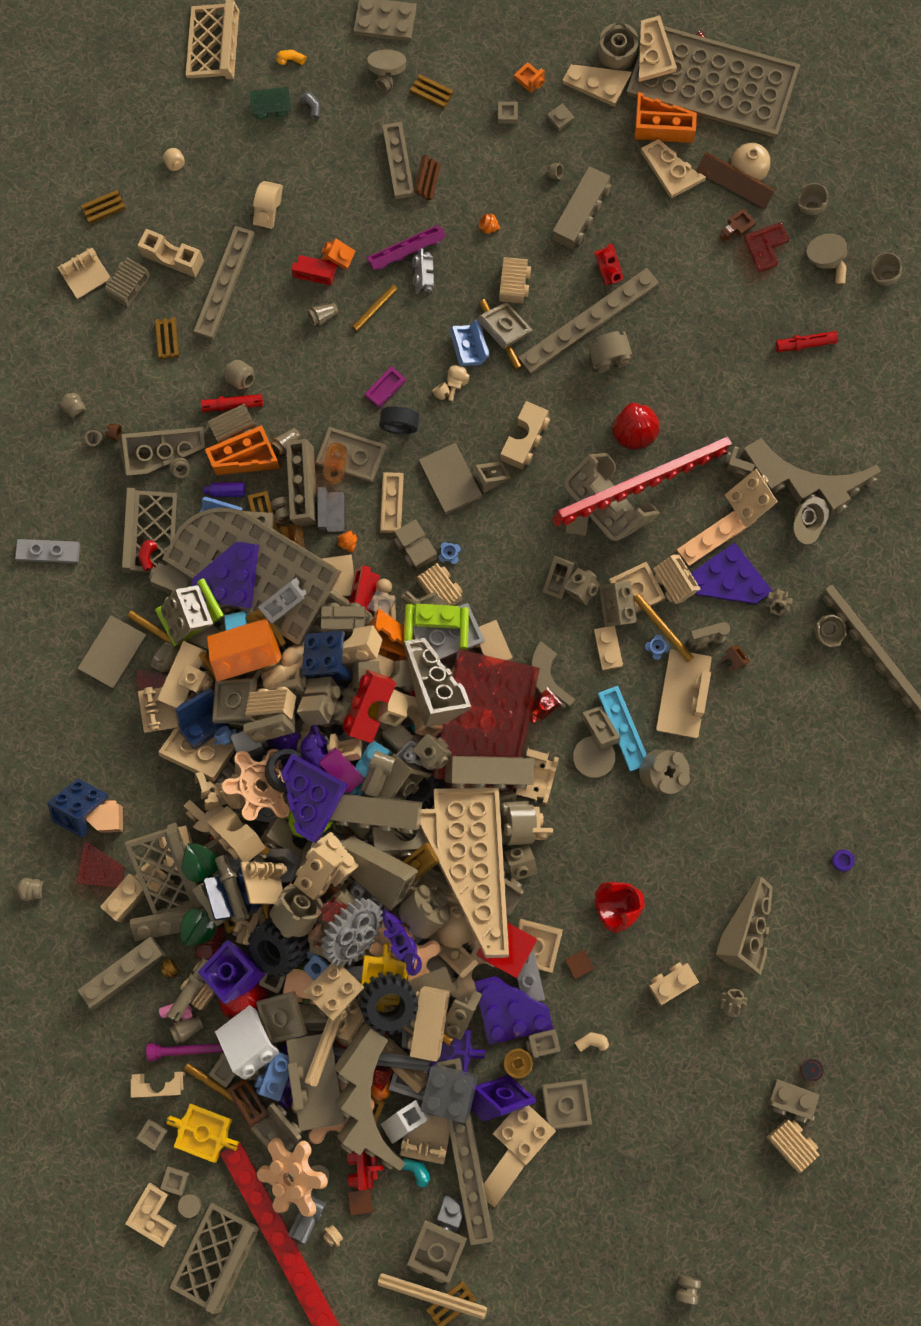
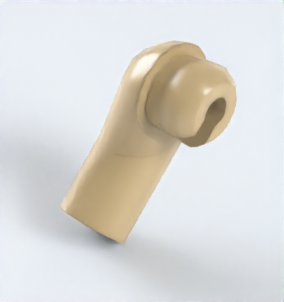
M841 260L840 264L831 267L835 268L836 271L835 284H845L846 265Z
M593 1032L588 1033L575 1042L580 1052L590 1045L598 1047L600 1051H605L609 1047L608 1039L604 1035Z

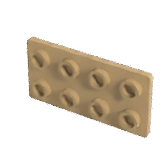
M671 649L656 731L697 739L701 719L705 711L712 657L691 653L694 658L687 662L677 650Z

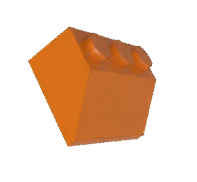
M267 618L207 637L210 663L217 682L276 664L282 658L271 624Z

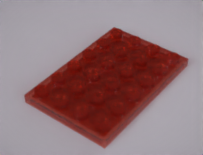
M458 650L453 678L465 688L471 709L443 724L440 738L449 745L447 749L452 753L450 756L522 757L540 668ZM445 766L433 769L432 777L445 779ZM486 784L485 788H493V784ZM506 784V788H499V791L504 792L515 791L513 784Z

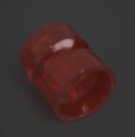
M216 927V932L209 941L195 946V959H202L203 957L210 959L222 946L220 942L224 938L223 927Z

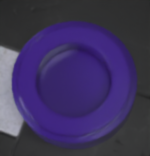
M839 850L834 853L832 865L836 870L846 872L854 866L855 859L850 851Z

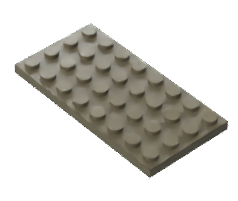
M664 26L677 71L639 82V53L627 89V96L637 98L638 92H640L645 97L653 100L657 98L667 105H676L696 112L697 116L777 138L800 64Z

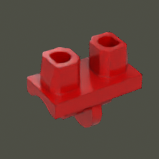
M609 244L604 249L594 252L603 283L608 285L621 281L624 276L614 245Z
M354 1151L351 1154L347 1153L348 1164H357V1173L349 1174L348 1185L357 1187L358 1190L372 1189L373 1180L378 1179V1170H384V1165H377V1156L373 1158L364 1151L361 1155Z

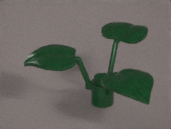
M188 843L182 861L184 876L188 880L200 882V884L203 883L204 879L212 878V874L218 871L215 862L217 856L204 846ZM205 908L203 913L199 909H191L183 917L180 926V937L185 946L205 943L214 936L216 924L210 920Z

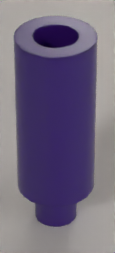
M211 482V486H204L203 491L204 494H211V497H245V482Z

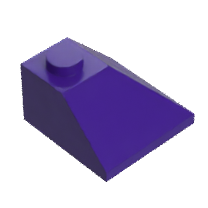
M227 940L198 971L200 976L224 1004L251 991L266 975L254 963L253 958L230 940Z
M506 1075L476 1086L471 1110L484 1122L534 1104L536 1099L512 1077Z

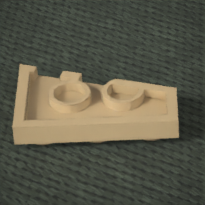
M660 15L642 20L640 29L639 82L676 72L677 66Z
M571 64L563 78L562 84L615 107L632 76V72Z

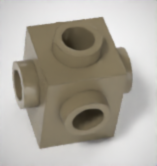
M577 568L563 588L571 598L587 605L597 593L600 584L596 580L597 576L588 569L584 571Z
M426 734L413 749L420 757L419 762L427 769L444 767L449 761L448 757L452 754L447 749L449 745L440 737L437 739L434 735Z
M529 844L504 852L506 859L503 863L506 874L510 873L512 879L519 880L538 874L535 858Z

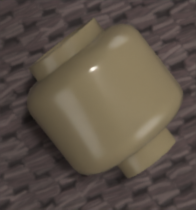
M234 360L225 367L224 378L230 385L243 390L253 384L255 380L254 370L245 362Z

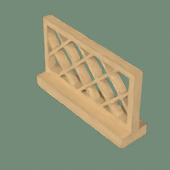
M226 0L225 4L191 6L186 65L187 78L225 76L226 79H234L239 9L234 0ZM218 11H224L218 20L213 16ZM205 12L207 15L198 21L196 13ZM211 18L215 23L207 29L203 25ZM220 26L222 32L215 37L212 32ZM202 28L205 32L197 39L195 32ZM208 36H211L214 40L206 47L202 42ZM219 44L221 49L214 55L210 50ZM200 45L204 49L196 56L193 50ZM209 53L212 58L204 64L201 59ZM199 62L202 67L198 71L192 72V67ZM214 62L220 63L219 70L209 69Z

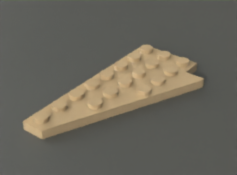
M499 788L434 789V809H422L420 829L427 843L431 844L440 860L438 865L485 958L508 957L509 947Z

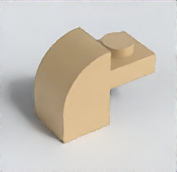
M267 181L259 184L253 207H255L253 225L270 229L274 227L276 208L281 203L283 185Z
M191 800L184 805L188 810L186 814L194 822L197 819L199 820L193 827L207 835H210L209 831L211 830L207 821L224 809V807L220 806L209 809L204 813Z

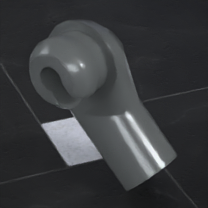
M305 92L300 97L301 103L310 106L311 119H319L320 101L311 92Z

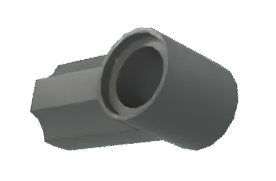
M313 1196L311 1198L315 1203L316 1213L311 1217H306L298 1209V1215L288 1234L289 1237L303 1244H306L315 1223L319 1221L321 1213L326 1206L325 1202Z

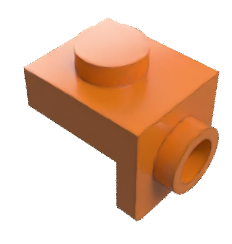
M528 62L514 74V79L530 93L536 88L539 89L545 81V70L541 68L538 71Z
M338 239L326 242L323 246L321 260L326 261L329 259L341 268L347 269L356 251Z

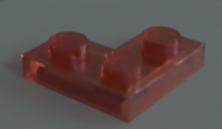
M782 222L744 236V241L759 273L778 266L779 262L772 248L789 242V236Z

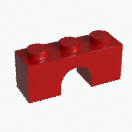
M366 670L365 675H362L360 678L358 693L352 698L349 715L343 721V730L349 736L373 743L380 722L375 717L368 715V709L376 701L389 703L396 682L388 676Z

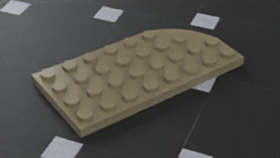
M234 508L208 509L199 512L184 522L174 535L162 559L191 578L195 577L235 542L259 545L252 608L239 607L246 613L251 614L258 610L262 603L294 578L298 579L299 588L306 591L305 598L274 623L281 635L297 645H302L305 635L308 634L342 571L242 510Z

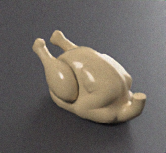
M303 641L302 645L294 644L288 647L283 652L282 658L278 663L264 667L261 671L263 689L275 690L277 683L295 679L296 669L302 670L305 641Z

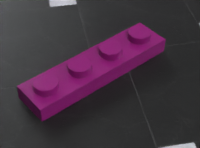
M436 225L366 257L373 270H380L385 268L388 263L403 260L410 253H418L423 247L438 244L446 236L444 230Z

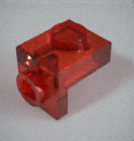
M335 896L331 901L327 900L321 908V912H323L321 914L322 920L327 923L333 922L335 920L334 914L339 915L341 907L346 909L347 905Z

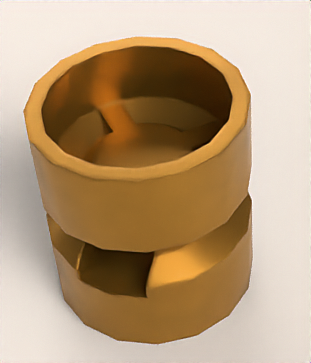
M523 1049L511 1050L504 1058V1068L513 1078H523L532 1070V1057Z

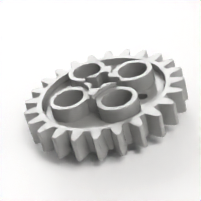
M361 898L360 901L355 899L353 905L348 902L346 909L341 907L340 914H334L335 920L328 923L330 928L324 930L327 936L321 939L324 942L321 948L324 950L322 954L332 964L343 967L345 963L350 965L352 959L357 962L359 955L365 956L364 951L371 949V943H376L374 938L380 935L378 929L383 926L380 923L383 920L381 916L383 911L380 910V907L370 899L365 900L364 898Z

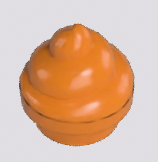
M485 213L482 216L479 228L482 229L483 233L490 234L500 230L495 215Z
M350 530L337 537V545L348 552H354L357 542L356 534H353Z
M384 1078L383 1080L377 1079L372 1081L371 1095L376 1100L382 1102L383 1099H387L390 1096V1090H388L390 1079Z

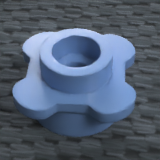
M447 542L442 543L440 546L441 554L438 556L439 561H448L456 564L459 561L457 556L458 552L461 551L460 546Z
M655 635L651 642L645 644V649L652 653V657L655 660H659L663 653L669 652L670 645L666 644L661 635Z
M228 726L219 728L214 734L216 738L214 744L227 745L231 743V736L236 734V729L230 730Z

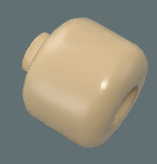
M170 148L163 154L164 163L169 170L177 171L184 166L185 159L177 148Z

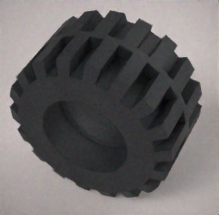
M271 917L256 927L250 933V937H248V942L250 943L248 950L251 951V958L269 976L274 975L279 978L286 976L303 963L308 956L307 938L304 936L284 937L273 923Z
M383 972L378 973L379 977L374 978L372 976L369 978L371 981L369 984L367 982L363 984L365 988L359 994L361 999H358L360 1011L367 1025H370L372 1030L376 1031L378 1029L380 1034H385V1031H388L389 1035L394 1034V1030H398L400 1033L403 1031V1026L408 1028L411 1025L410 1019L415 1020L416 1018L414 1011H418L417 996L409 982L405 978L403 979L400 974L396 973L394 976L392 972H387V975L384 976ZM390 993L400 996V1002L394 1010L390 1012L376 1010L377 1002L382 996Z

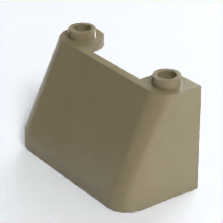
M607 453L589 454L565 479L566 490L579 502L613 487L614 485L609 478L615 472V462ZM624 499L618 503L616 501L611 502L603 510L595 509L589 516L608 538L616 541L622 540L650 523L660 512L651 503H641L634 508L627 499Z

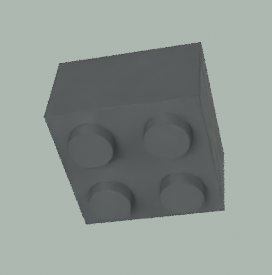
M438 1064L432 1065L421 1112L465 1123L469 1119L479 1075Z

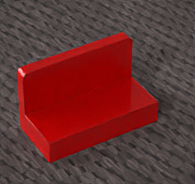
M300 255L297 263L293 262L291 270L293 278L332 286L337 264Z
M363 565L355 571L349 604L359 603L361 606H365V609L372 614L374 596H376L377 592L376 583L379 581L380 575L370 572L371 567Z

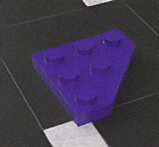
M235 542L193 577L191 586L198 585L197 581L204 578L218 604L252 608L259 545Z
M735 542L691 573L701 589L695 593L696 596H707L756 605L766 598L769 592H773Z
M291 754L281 774L286 784L287 798L295 820V831L308 840L317 843L349 784L297 755Z
M496 976L474 981L476 991L482 994L479 1005L489 1045L553 1029L549 1008L544 1003L537 1002L530 998L528 994L509 986Z

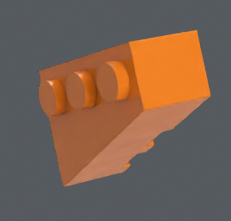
M638 92L634 140L656 141L659 139L665 142H694L696 112L676 105H667L662 103L660 99L656 98L653 100Z
M262 425L205 449L216 475L280 469Z
M378 609L368 626L373 625L382 638L378 654L392 661L407 660L404 648V626L381 609Z

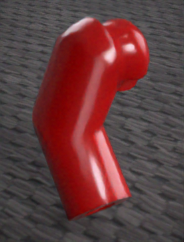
M153 540L143 542L138 552V557L144 571L154 568L150 555L157 549V544Z

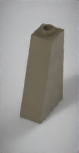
M354 836L349 837L345 841L343 839L340 840L347 853H350L354 860H356V863L359 864V867L350 876L389 910L404 900L418 873L415 868Z

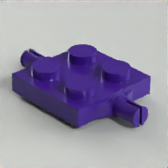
M466 1030L461 1041L454 1038L449 1046L442 1042L440 1058L437 1061H431V1066L440 1061L460 1058L462 1071L468 1072V1064L471 1058L484 1059L485 1055H476V1053L485 1054V1050L472 1049L470 1043L471 1031Z

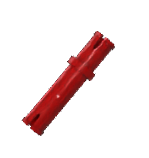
M837 331L807 336L794 335L793 338L776 340L777 353L791 350L797 352L803 348L837 344L838 333Z
M262 394L228 398L219 396L218 399L201 400L202 412L220 410L225 412V410L234 409L242 404H245L246 408L263 407Z

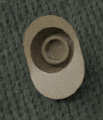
M811 497L796 508L793 531L799 542L811 544L819 537L829 517L828 505L823 499Z

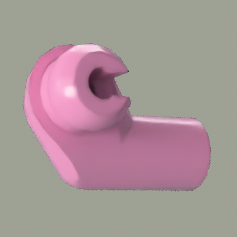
M173 1004L159 1009V1014L162 1018L168 1017L166 1014ZM189 1005L181 1016L182 1020L193 1017L191 1012L193 1009Z

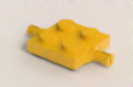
M384 943L383 956H364L361 985L365 982L369 984L371 982L369 978L372 976L377 978L379 977L378 973L383 972L384 976L387 975V972H392L394 976L397 973L407 980L406 963L391 957L392 951L390 946L392 943H389V946L388 943ZM392 993L382 996L377 1002L376 1010L385 1012V1006L398 1005L400 996Z
M194 1104L189 1105L187 1113L182 1120L171 1115L168 1117L171 1121H167L166 1124L178 1128V1136L174 1147L216 1163L224 1146L234 1151L238 1148L236 1146H239L238 1141L227 1138L232 1122L231 1118Z

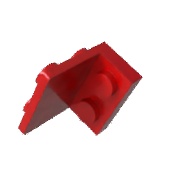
M507 923L509 956L485 958L481 948H479L476 956L509 975L518 978L537 942V938Z

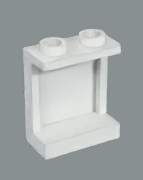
M250 1005L215 1031L232 1072L243 1079L254 1075L258 1069L272 1061L279 1054L278 1049L270 1043L261 1024L259 1011Z

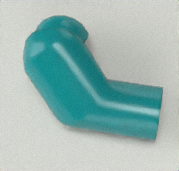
M404 1158L405 1165L402 1169L413 1172L417 1179L416 1184L419 1187H426L430 1180V1174L422 1162Z

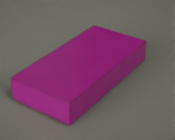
M391 366L364 394V397L380 409L406 382V378Z
M336 747L319 761V764L329 774L349 784L345 790L348 794L365 780L364 776Z

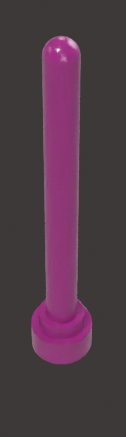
M157 1043L147 1044L146 1047L148 1062L157 1061L162 1056L224 1052L220 1043L161 1047Z

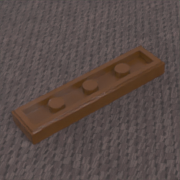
M708 152L704 154L696 170L698 173L703 174L763 209L767 207L775 192V189L742 173Z

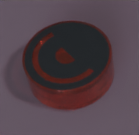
M807 1059L801 1064L800 1072L805 1080L815 1082L822 1078L824 1068L818 1060Z

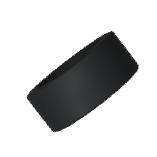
M399 406L385 407L381 410L379 426L383 430L398 434H412L418 430L419 413L415 410Z
M291 749L277 751L271 756L265 766L267 783L273 789L283 793H288L286 784L275 775V764L282 759L289 760L291 754H295L305 760L300 753Z

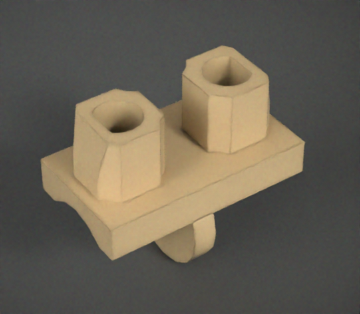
M261 907L257 913L249 914L250 917L244 921L236 922L235 917L231 918V921L236 923L233 931L239 933L235 941L236 943L248 946L250 944L248 942L250 933L257 924L261 925L266 921Z

